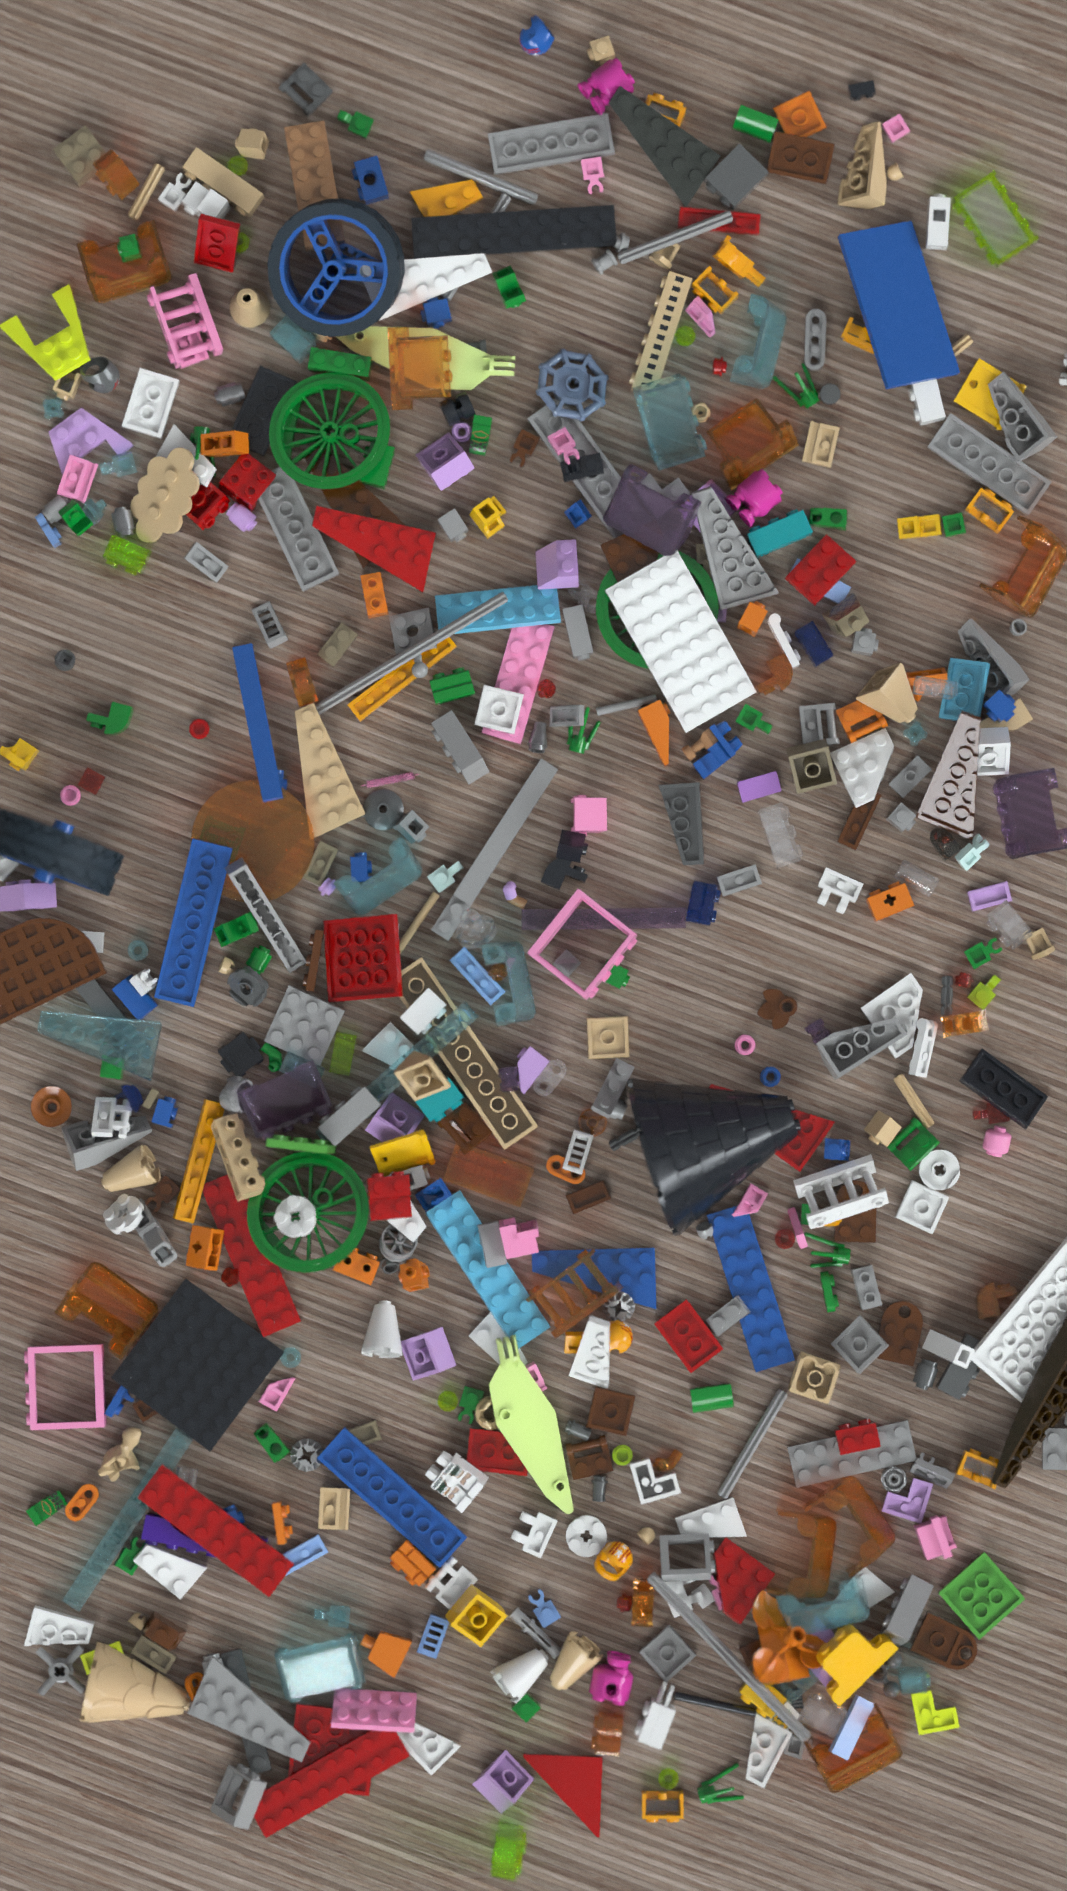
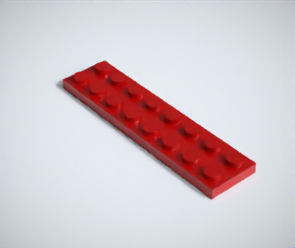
M228 1174L205 1183L202 1192L217 1228L224 1230V1245L262 1336H268L301 1322L279 1266L269 1261L258 1250L250 1235L247 1222L249 1198L237 1201Z
M164 1464L160 1466L137 1497L268 1597L271 1596L294 1565L291 1560Z
M369 1730L265 1789L254 1818L263 1835L267 1838L410 1757V1754L397 1732Z

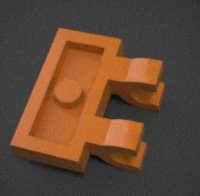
M276 1501L272 1503L277 1543L281 1545L287 1543V1538H290V1534H293L292 1525L285 1526L284 1518H287V1514L290 1513L289 1505L282 1506L281 1501Z

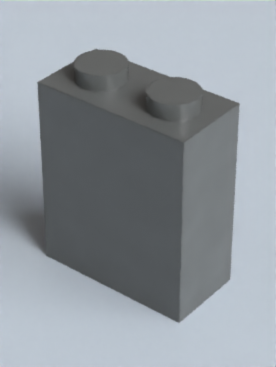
M739 143L705 178V187L710 193H716L721 198L720 202L726 208L730 207L734 210L768 176L769 171Z

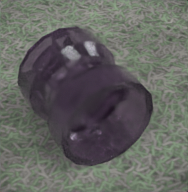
M822 1018L817 1019L804 1028L807 1034L812 1036L815 1046L816 1043L832 1034L829 1029L825 1028Z
M504 1067L498 1070V1076L502 1081L500 1083V1091L511 1092L520 1089V1082L516 1080L519 1075L518 1067Z

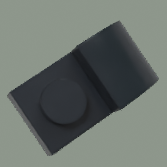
M558 858L548 865L541 883L560 890L565 876L585 883L588 874H585V869L574 865L571 868L570 864L572 861Z

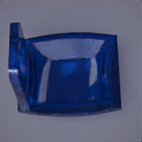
M122 1084L123 1092L111 1098L128 1099L132 1110L138 1113L143 1104L140 1091L134 1085Z

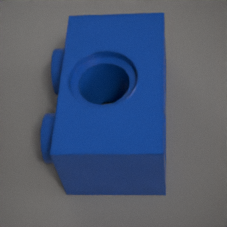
M378 156L354 162L355 168L351 170L354 181L359 180L361 188H357L360 200H364L365 204L368 205L389 199ZM367 177H373L375 182L372 185H366L364 180Z

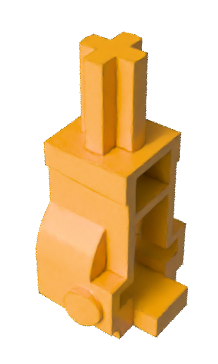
M726 235L720 242L721 246L714 253L713 257L740 279L746 277L759 287L766 278L752 267L755 263L729 242L731 237Z

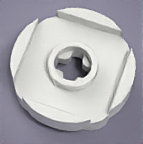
M933 1150L920 1162L918 1173L922 1182L927 1187L933 1190H945L951 1188L957 1182L960 1176V1166L957 1158L951 1152ZM942 1164L945 1172L943 1175L938 1174L937 1176L934 1167Z
M122 1194L104 1211L103 1218L105 1219V1224L114 1234H120L119 1232L123 1231L128 1233L134 1230L142 1221L143 1215L141 1213L142 1209L144 1210V1206L136 1197Z
M291 1195L279 1204L274 1220L278 1229L286 1236L292 1238L303 1237L309 1234L316 1225V1210L314 1205L306 1198ZM300 1212V1220L292 1222V1214Z
M582 1515L568 1525L566 1541L569 1548L575 1554L582 1557H591L599 1554L605 1546L607 1532L603 1523L598 1518L591 1515ZM585 1530H588L589 1534L593 1535L592 1539H588V1542H585L584 1538L580 1537L581 1533H585Z

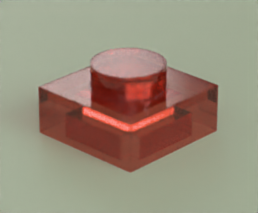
M87 767L78 786L97 795L106 777Z

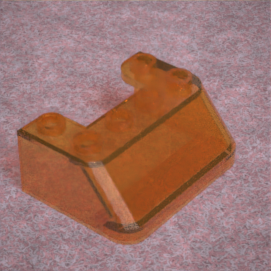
M93 1262L68 1290L54 1313L67 1321H73L80 1313L113 1336L108 1344V1349L111 1354L122 1360L158 1311V1306L155 1301L105 1265Z

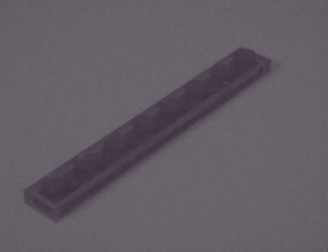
M604 908L629 929L686 928L685 908ZM522 909V930H545L561 909ZM576 909L560 930L618 928L594 909Z

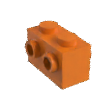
M355 1248L347 1256L352 1260L350 1264H347L344 1259L333 1268L336 1272L372 1285L380 1261L377 1260L378 1256L368 1252L366 1255L358 1253L359 1249ZM365 1264L370 1265V1271L364 1270Z

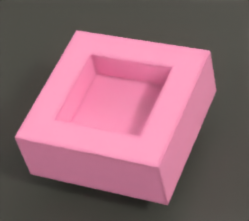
M900 114L882 124L892 143L910 133Z

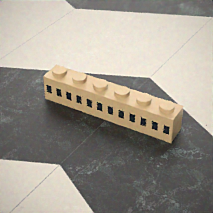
M669 271L668 276H663L660 287L664 289L661 296L657 295L654 307H657L656 314H651L648 326L651 329L649 334L645 333L642 345L645 348L643 354H638L635 363L639 367L637 373L632 372L629 384H632V391L655 398L693 278Z

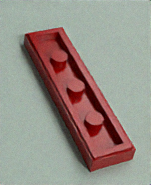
M680 207L678 228H685L726 211ZM730 211L733 217L732 222L709 230L759 236L761 214Z

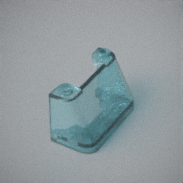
M751 294L746 313L753 316L754 325L760 326L753 357L743 355L736 359L730 382L764 389L772 382L787 317L783 310L765 297Z
M403 837L394 841L389 847V854L393 863L362 884H359L350 875L343 876L334 882L341 895L356 914H367L421 876L422 867Z
M861 1578L843 1581L838 1588L840 1599L806 1607L805 1603H799L798 1599L791 1594L776 1596L779 1610L787 1625L791 1626L792 1629L795 1627L803 1628L806 1635L863 1622L870 1615L865 1586Z
M356 1632L346 1634L345 1637H341V1640L340 1637L324 1642L291 1647L290 1651L285 1647L276 1649L274 1652L285 1700H290V1703L301 1701L302 1697L342 1688L359 1689L366 1682Z

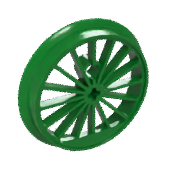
M333 372L308 377L289 389L278 402L269 427L270 447L281 469L293 480L317 489L340 488L365 477L381 460L390 436L388 410L377 391L368 383L355 376ZM337 390L332 421L329 418L324 391ZM342 391L354 393L337 420ZM320 392L327 422H324L307 400L308 397ZM359 397H362L369 403L343 422ZM303 401H305L322 426L299 414ZM371 409L375 411L377 420L358 425L352 424ZM300 419L318 430L296 428L297 420ZM378 425L377 437L360 435L359 430ZM355 432L353 438H346L347 433ZM295 433L317 435L293 442ZM359 441L375 442L370 453L356 446ZM316 442L291 460L292 448ZM340 442L367 458L357 466ZM336 444L354 466L353 470L342 474ZM333 446L339 475L326 477L331 448ZM319 448L305 471L295 465ZM326 449L322 476L310 474Z
M661 547L657 560L674 549ZM678 551L691 576L696 580V585L700 586L704 599L715 619L718 620V597L710 576L696 560ZM610 569L605 575L597 594L596 617L599 629L606 643L618 656L633 665L649 669L642 655L632 650L635 643L633 642L629 648L618 638L626 633L627 629L625 628L616 634L610 623L611 620L621 619L619 615L609 617L608 603L611 601L605 590L617 583Z
M305 1151L283 1157L263 1172L262 1176L265 1181V1187L260 1195L249 1198L247 1222L250 1235L256 1247L269 1261L289 1271L311 1273L328 1269L340 1263L352 1253L365 1232L369 1216V1203L360 1177L347 1163L330 1154ZM309 1167L308 1200L315 1207L316 1223L340 1246L332 1253L327 1254L318 1228L315 1225L314 1231L324 1257L311 1260L312 1231L307 1234L306 1260H301L295 1253L302 1236L297 1237L292 1250H290L284 1244L290 1237L285 1235L280 1240L273 1233L279 1230L278 1227L269 1228L262 1219L263 1217H274L276 1213L263 1212L266 1199L279 1204L282 1202L268 1195L276 1183L289 1196L293 1195L279 1181L290 1172L293 1174L301 1197L306 1198L295 1172L297 1169ZM314 1167L326 1168L327 1171L320 1187L313 1194ZM334 1171L342 1176L343 1179L329 1191L324 1187L331 1172ZM348 1182L353 1194L334 1201L333 1195ZM322 1194H328L329 1196L328 1201L325 1203H319ZM355 1198L356 1211L323 1212ZM300 1212L292 1214V1217H296L291 1219L292 1222L300 1220ZM321 1216H356L351 1229ZM319 1220L348 1231L350 1234L344 1243L341 1244Z

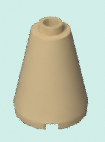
M254 287L242 288L233 295L230 301V313L237 324L242 327L254 328L264 323L268 318L270 302L266 294L260 289Z
M146 1145L138 1146L103 1173V1178L101 1179L103 1187L110 1192L156 1184L161 1180L159 1167L155 1168L154 1166L155 1156Z
M574 1631L567 1635L550 1676L551 1685L557 1690L568 1689L603 1657V1654L599 1655L600 1649L594 1642L584 1635L581 1638L577 1637V1632Z

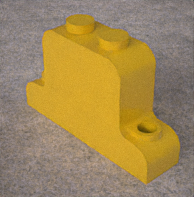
M845 1625L843 1628L838 1629L834 1636L820 1647L816 1656L823 1669L833 1677L826 1686V1691L832 1700L840 1707L898 1650L897 1646L885 1634H878L872 1640H867L852 1625Z

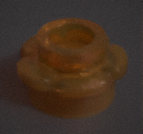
M493 964L490 966V971H488V975L492 976V979L495 981L504 980L508 974L504 964Z

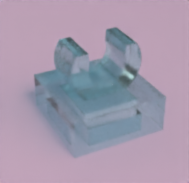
M89 499L84 503L82 510L93 522V525L101 521L107 504L103 499L97 503Z

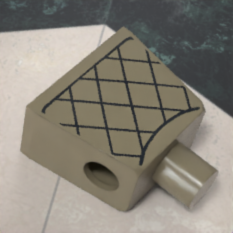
M852 594L822 614L830 630L844 637H848L855 631H860L864 625L869 623V619L855 594Z

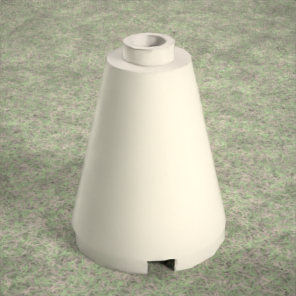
M379 1301V1304L374 1305L361 1354L373 1357L374 1353L379 1358H398L402 1356L403 1351L395 1306L391 1305L390 1301Z
M535 1648L495 1667L490 1672L494 1674V1680L505 1695L510 1693L513 1696L510 1700L516 1704L548 1666L547 1660L549 1658L542 1649L538 1651Z

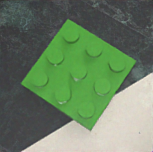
M273 1135V1138H267L266 1147L336 1154L337 1148L328 1140L314 1139V1143H311V1138L293 1137V1140H291V1136Z
M984 1551L938 1591L939 1595L979 1640L1025 1600L1024 1596Z

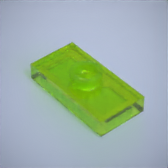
M336 1032L330 1073L350 1076L356 1035Z

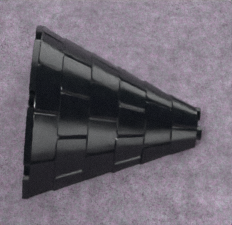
M635 1078L627 1081L628 1087L631 1088L628 1090L635 1124L640 1130L639 1139L653 1185L658 1189L657 1195L670 1229L673 1228L674 1236L681 1235L736 1186H739L757 1168L759 1169L777 1151H780L799 1135L798 1131L801 1130L798 1118L794 1119L792 1111H795L793 1100H788L787 1096L766 1093L758 1094L739 1090L731 1091L711 1087L705 1088L660 1081L653 1082Z

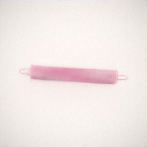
M413 772L370 781L367 782V784H370L367 785V788L417 775L413 774Z

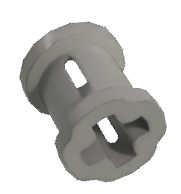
M609 249L599 258L591 260L600 275L612 265L616 266L618 264Z

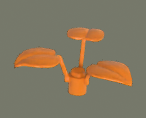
M762 1590L756 1596L752 1607V1616L755 1623L762 1629L771 1626L773 1629L787 1632L784 1635L785 1646L775 1654L769 1648H762L754 1654L752 1665L758 1681L770 1683L783 1675L785 1663L778 1656L789 1647L797 1646L800 1649L799 1658L806 1667L810 1669L822 1667L816 1656L820 1647L825 1642L815 1635H806L805 1630L801 1627L792 1629L791 1626H776L784 1619V1609L777 1599Z

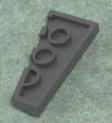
M700 783L659 785L683 865H703L704 847Z

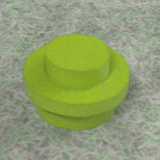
M618 1445L612 1452L614 1462L622 1466L629 1464L633 1457L632 1450L626 1445Z

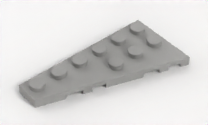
M711 487L691 492L712 581L717 592L719 609L724 610L779 594Z
M212 1656L188 1714L302 1762L310 1741L285 1721L279 1713L267 1705L244 1682H241L232 1674L228 1668L224 1667L218 1659Z

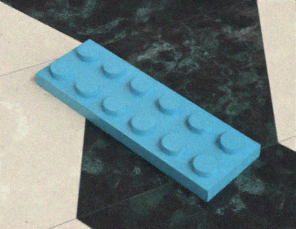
M538 585L437 595L435 596L438 630L501 592H504L508 598L506 603L455 634L561 623L557 588L538 590Z

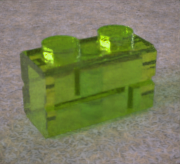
M112 534L103 558L107 560L106 564L115 568L120 565L126 568L125 572L136 576L137 573L143 574L151 551Z

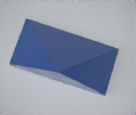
M440 1178L415 1194L426 1212L452 1196V1193Z

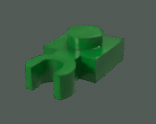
M997 938L990 939L987 946L980 942L964 951L973 970L992 960L989 955L990 953L997 954L1002 951V947L997 950L992 948V943L997 941Z
M464 1386L459 1406L464 1407V1410L459 1413L458 1421H461L462 1416L467 1414L470 1417L469 1424H472L474 1420L472 1411L476 1409L477 1404L483 1398L484 1391Z
M138 1537L132 1538L130 1550L124 1547L114 1563L116 1567L131 1576L139 1566L133 1559L146 1545L143 1542L141 1547H137Z

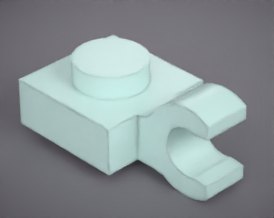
M977 834L972 840V845L968 843L959 851L955 858L961 867L968 871L981 858L979 854L987 849L990 844L986 839L983 840L980 834Z
M459 861L448 869L442 865L427 877L436 890L441 893L456 882L453 876L464 867Z

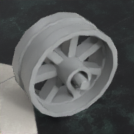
M390 1224L384 1229L379 1239V1249L386 1259L392 1262H403L412 1256L417 1246L418 1238L412 1242L413 1245L405 1243L409 1239ZM391 1231H398V1234L395 1236ZM385 1234H387L392 1240H384ZM386 1245H391V1250H389L386 1247ZM402 1247L411 1251L409 1253L404 1254Z

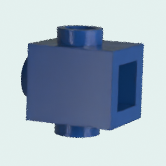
M431 298L426 301L427 303L423 304L424 310H420L422 321L427 322L428 327L432 326V328L437 329L444 327V323L452 322L447 298L441 300Z
M1000 689L982 705L988 711L986 714L993 722L996 720L999 723L1003 720L1007 722L1015 715L1013 712L1016 708L1014 705L1015 700L1009 694L1004 695Z

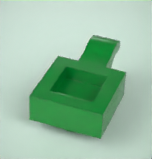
M340 110L337 116L338 121L349 125V132L364 139L367 138L374 123L373 118L357 111L352 116Z
M747 704L744 705L735 721L752 732L757 727L768 735L773 728L772 725L761 720L763 713Z

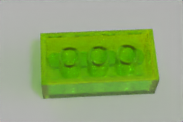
M498 1822L490 1877L515 1881L516 1875H521L522 1855H524L526 1848V1832H523V1826Z

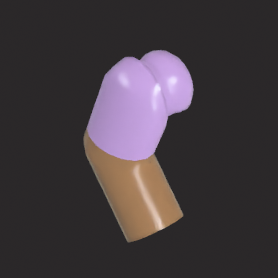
M508 881L503 887L506 901L524 909L527 900L517 896L516 884Z

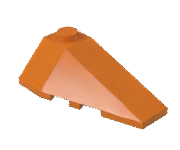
M784 1619L780 1624L776 1625L788 1627ZM757 1625L761 1648H769L775 1654L785 1646L784 1635L787 1631L776 1630L771 1626L762 1629ZM797 1646L787 1648L778 1656L785 1663V1671L779 1679L770 1682L769 1686L810 1677L808 1667L799 1658L800 1649Z

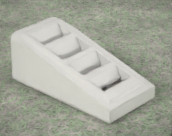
M578 1130L573 1131L562 1169L582 1175L594 1135ZM575 1139L586 1141L587 1144L577 1143ZM573 1146L585 1149L584 1153L574 1150ZM571 1153L582 1156V1160L570 1157ZM572 1161L580 1164V1167L578 1168L568 1165V1162Z

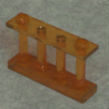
M594 1248L589 1252L585 1249L576 1256L578 1258L576 1262L542 1287L537 1285L529 1291L530 1296L526 1299L529 1303L536 1298L555 1323V1328L551 1332L555 1339L623 1289L619 1281L614 1285L611 1282L609 1283L590 1257L596 1252ZM581 1263L586 1265L601 1285L603 1293L598 1297L591 1293L574 1270ZM566 1274L586 1298L585 1302L587 1305L583 1308L576 1306L558 1282ZM552 1286L571 1311V1316L568 1319L561 1318L542 1292Z

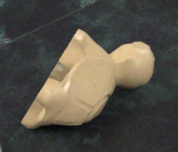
M131 1427L122 1432V1443L110 1448L105 1453L103 1463L98 1469L100 1476L108 1475L111 1481H116L120 1471L131 1468L136 1471L140 1469L138 1460L132 1451L139 1443L142 1435L139 1428Z

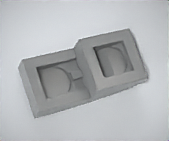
M498 1221L477 1225L485 1266L491 1268L507 1264Z

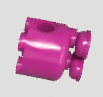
M616 57L609 59L593 71L587 82L583 81L577 84L578 89L586 99L590 98L593 90L598 96H592L590 103L600 116L605 112V106L609 105L608 102L619 86L631 94L634 92L633 84L635 81L629 73L625 74L622 70L621 62Z
M763 469L755 470L736 487L734 495L724 498L726 503L735 512L739 510L741 503H743L747 509L739 511V517L748 527H752L755 521L754 517L765 516L775 505L782 501L780 496L783 493L778 485H772L768 480V474Z
M607 1651L609 1664H599L594 1667L589 1693L593 1695L592 1699L595 1701L604 1702V1699L611 1700L615 1705L624 1706L625 1702L629 1700L634 1678L628 1669L629 1663H631V1656L617 1651ZM608 1684H615L613 1688L607 1687Z

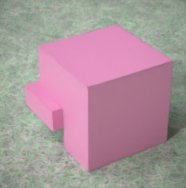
M586 795L573 796L571 803H573L574 827H571V832L586 834L587 836V833L607 831V798H586Z
M515 1217L499 1220V1229L506 1259L539 1252L536 1237H539L537 1220L516 1224Z
M936 1515L930 1517L928 1521L914 1525L923 1555L927 1560L941 1555L944 1559L952 1557L950 1550L957 1548L954 1543L945 1515L940 1517Z

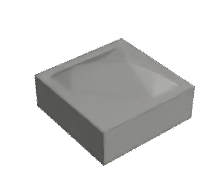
M567 949L553 963L567 977L581 964Z

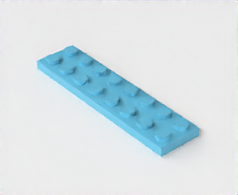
M460 1190L425 1213L505 1335L509 1339L511 1335H516L518 1349L550 1328V1325L508 1262L507 1264L491 1268L485 1266L483 1248L480 1244L477 1226L482 1223Z

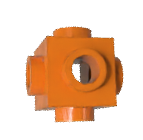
M409 1259L405 1264L400 1265L398 1276L403 1289L413 1292L429 1288L428 1277L430 1272L425 1263L418 1259Z

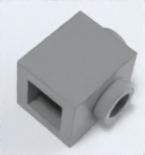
M455 508L438 519V523L450 542L454 540L459 542L467 536L465 533L468 532V528Z
M900 803L886 820L900 832H903L905 829L909 831L916 823L913 819L917 815L903 803Z

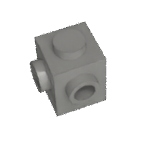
M867 628L855 631L851 653L871 656L873 651L877 652L879 640L875 639L876 634Z

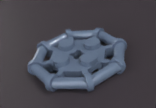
M560 349L556 355L546 362L540 363L538 366L540 371L536 395L541 397L552 411L554 417L561 416L578 419L581 422L585 421V418L597 409L605 406L606 384L609 378L596 364L591 354L588 353L587 355ZM569 360L580 361L583 363L582 365L570 363ZM563 361V366L560 369L555 370L552 368L558 362ZM586 365L592 370L595 377L587 373ZM547 374L553 376L552 386L546 387ZM574 380V384L578 385V387L572 389L568 386V383ZM594 383H598L597 395L593 393ZM549 392H553L555 398L560 401L558 406L549 396ZM587 399H591L592 401H594L588 407L583 409L582 403H584ZM563 404L576 406L577 411L563 409L562 406Z

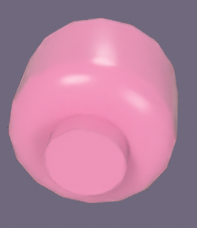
M995 1125L994 1129L986 1130L982 1146L986 1150V1154L1002 1157V1154H1006L1009 1151L1012 1136L1006 1132L1005 1127Z

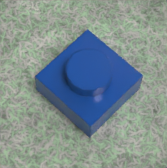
M581 500L575 502L564 512L575 529L592 517Z

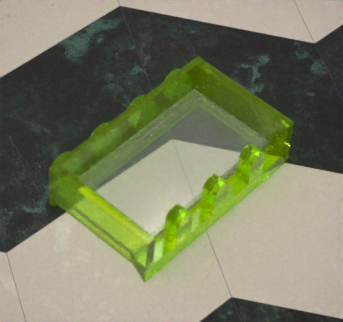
M994 170L954 196L952 207L958 215L961 213L965 219L963 224L969 232L972 230L976 236L974 240L980 249L983 247L986 251L985 257L991 266L995 265L998 268L1031 245L1037 243L1039 237L1033 234L1029 228V222L1027 219H1023L1018 211L1017 204L1011 201L1007 195L1006 187L1000 184L996 178L997 173Z

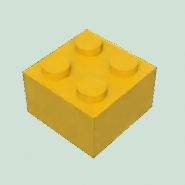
M471 1584L445 1616L452 1627L482 1647L507 1617V1614L500 1604Z

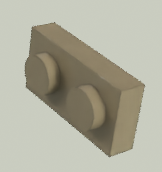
M341 622L317 655L334 667L357 638L358 634Z
M320 841L302 878L321 886L339 850Z
M143 1634L131 1652L165 1675L177 1658L175 1654Z

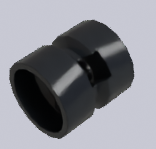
M466 391L456 394L453 400L448 398L439 402L449 426L459 423L461 418L466 420L476 415Z

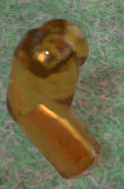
M674 1449L669 1458L662 1459L657 1457L653 1465L661 1472L672 1470L683 1456V1453Z

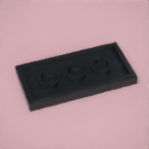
M261 365L231 431L236 430L248 433L249 450L265 456L270 445L269 427L273 412L285 393L298 382Z
M983 1048L978 1052L959 1080L1024 1129L1028 1128L1048 1098L1046 1094Z

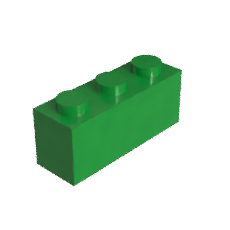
M311 347L308 369L310 372L316 373L333 372L349 374L361 380L369 381L373 361L372 357Z

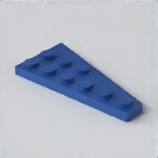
M655 1248L545 1250L532 1254V1272L607 1295L615 1291L625 1292L631 1296L634 1303L656 1309Z

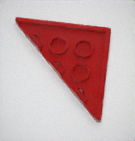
M523 1753V1758L590 1831L596 1837H600L603 1756Z

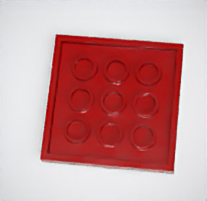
M398 914L323 921L328 1002L403 996Z
M297 1703L294 1728L306 1737L310 1744L302 1762L290 1757L288 1776L369 1730L331 1728L333 1707ZM371 1779L345 1794L369 1796Z

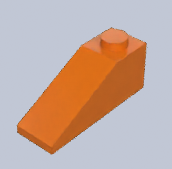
M658 700L639 709L638 714L665 767L669 764L668 714H670V710L666 702L662 704L661 700Z

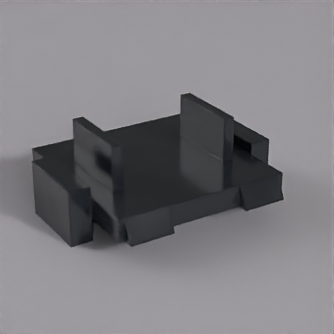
M242 1031L229 1044L223 1045L218 1049V1053L223 1058L220 1063L227 1072L233 1071L236 1076L241 1077L246 1075L245 1072L255 1064L259 1065L263 1062L264 1057L260 1054L259 1050L261 1047L254 1037L249 1039Z

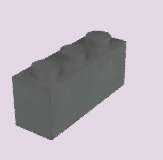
M965 1333L960 1343L974 1349L980 1341ZM972 1360L967 1369L950 1361L936 1387L960 1400L961 1397L964 1398L968 1393L970 1387L967 1385L971 1379L974 1380L980 1369L977 1368L978 1366Z

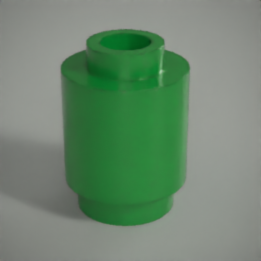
M261 945L259 948L254 947L245 963L247 964L246 966H250L259 975L264 973L272 958L269 955L270 950Z

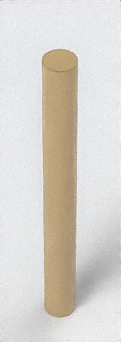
M434 891L399 941L400 954L440 897Z

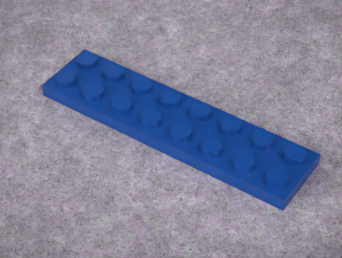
M192 838L154 998L191 1007L195 1006L227 874L225 867L229 865L232 847Z
M734 1206L706 1216L709 1224L712 1223L713 1238L732 1299L739 1295L750 1310V1313L739 1321L755 1372H759L794 1361L795 1358L750 1215L734 1217L732 1214L737 1207Z
M346 1427L338 1433L317 1457L320 1462L439 1568L467 1538L466 1534Z

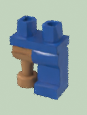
M726 721L716 726L713 724L702 733L701 738L691 747L686 745L681 748L690 762L696 758L695 753L704 748L707 750L708 753L693 763V767L703 780L735 756V752L743 745L737 736L729 742L723 737L731 730Z

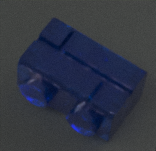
M813 621L795 631L796 638L815 668L833 658L830 648H827L826 641Z
M693 881L685 922L710 926L711 922L715 923L717 911L713 910L715 902L719 903L721 893L720 890H717L718 885Z

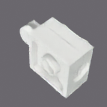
M1008 727L980 728L977 776L1009 774L1011 742Z
M664 1681L661 1684L657 1697L651 1696L650 1701H645L642 1709L644 1717L642 1720H638L634 1730L637 1735V1741L659 1750L663 1746L676 1712L675 1706L669 1704L675 1688L674 1685H670L666 1697L662 1701L667 1683Z

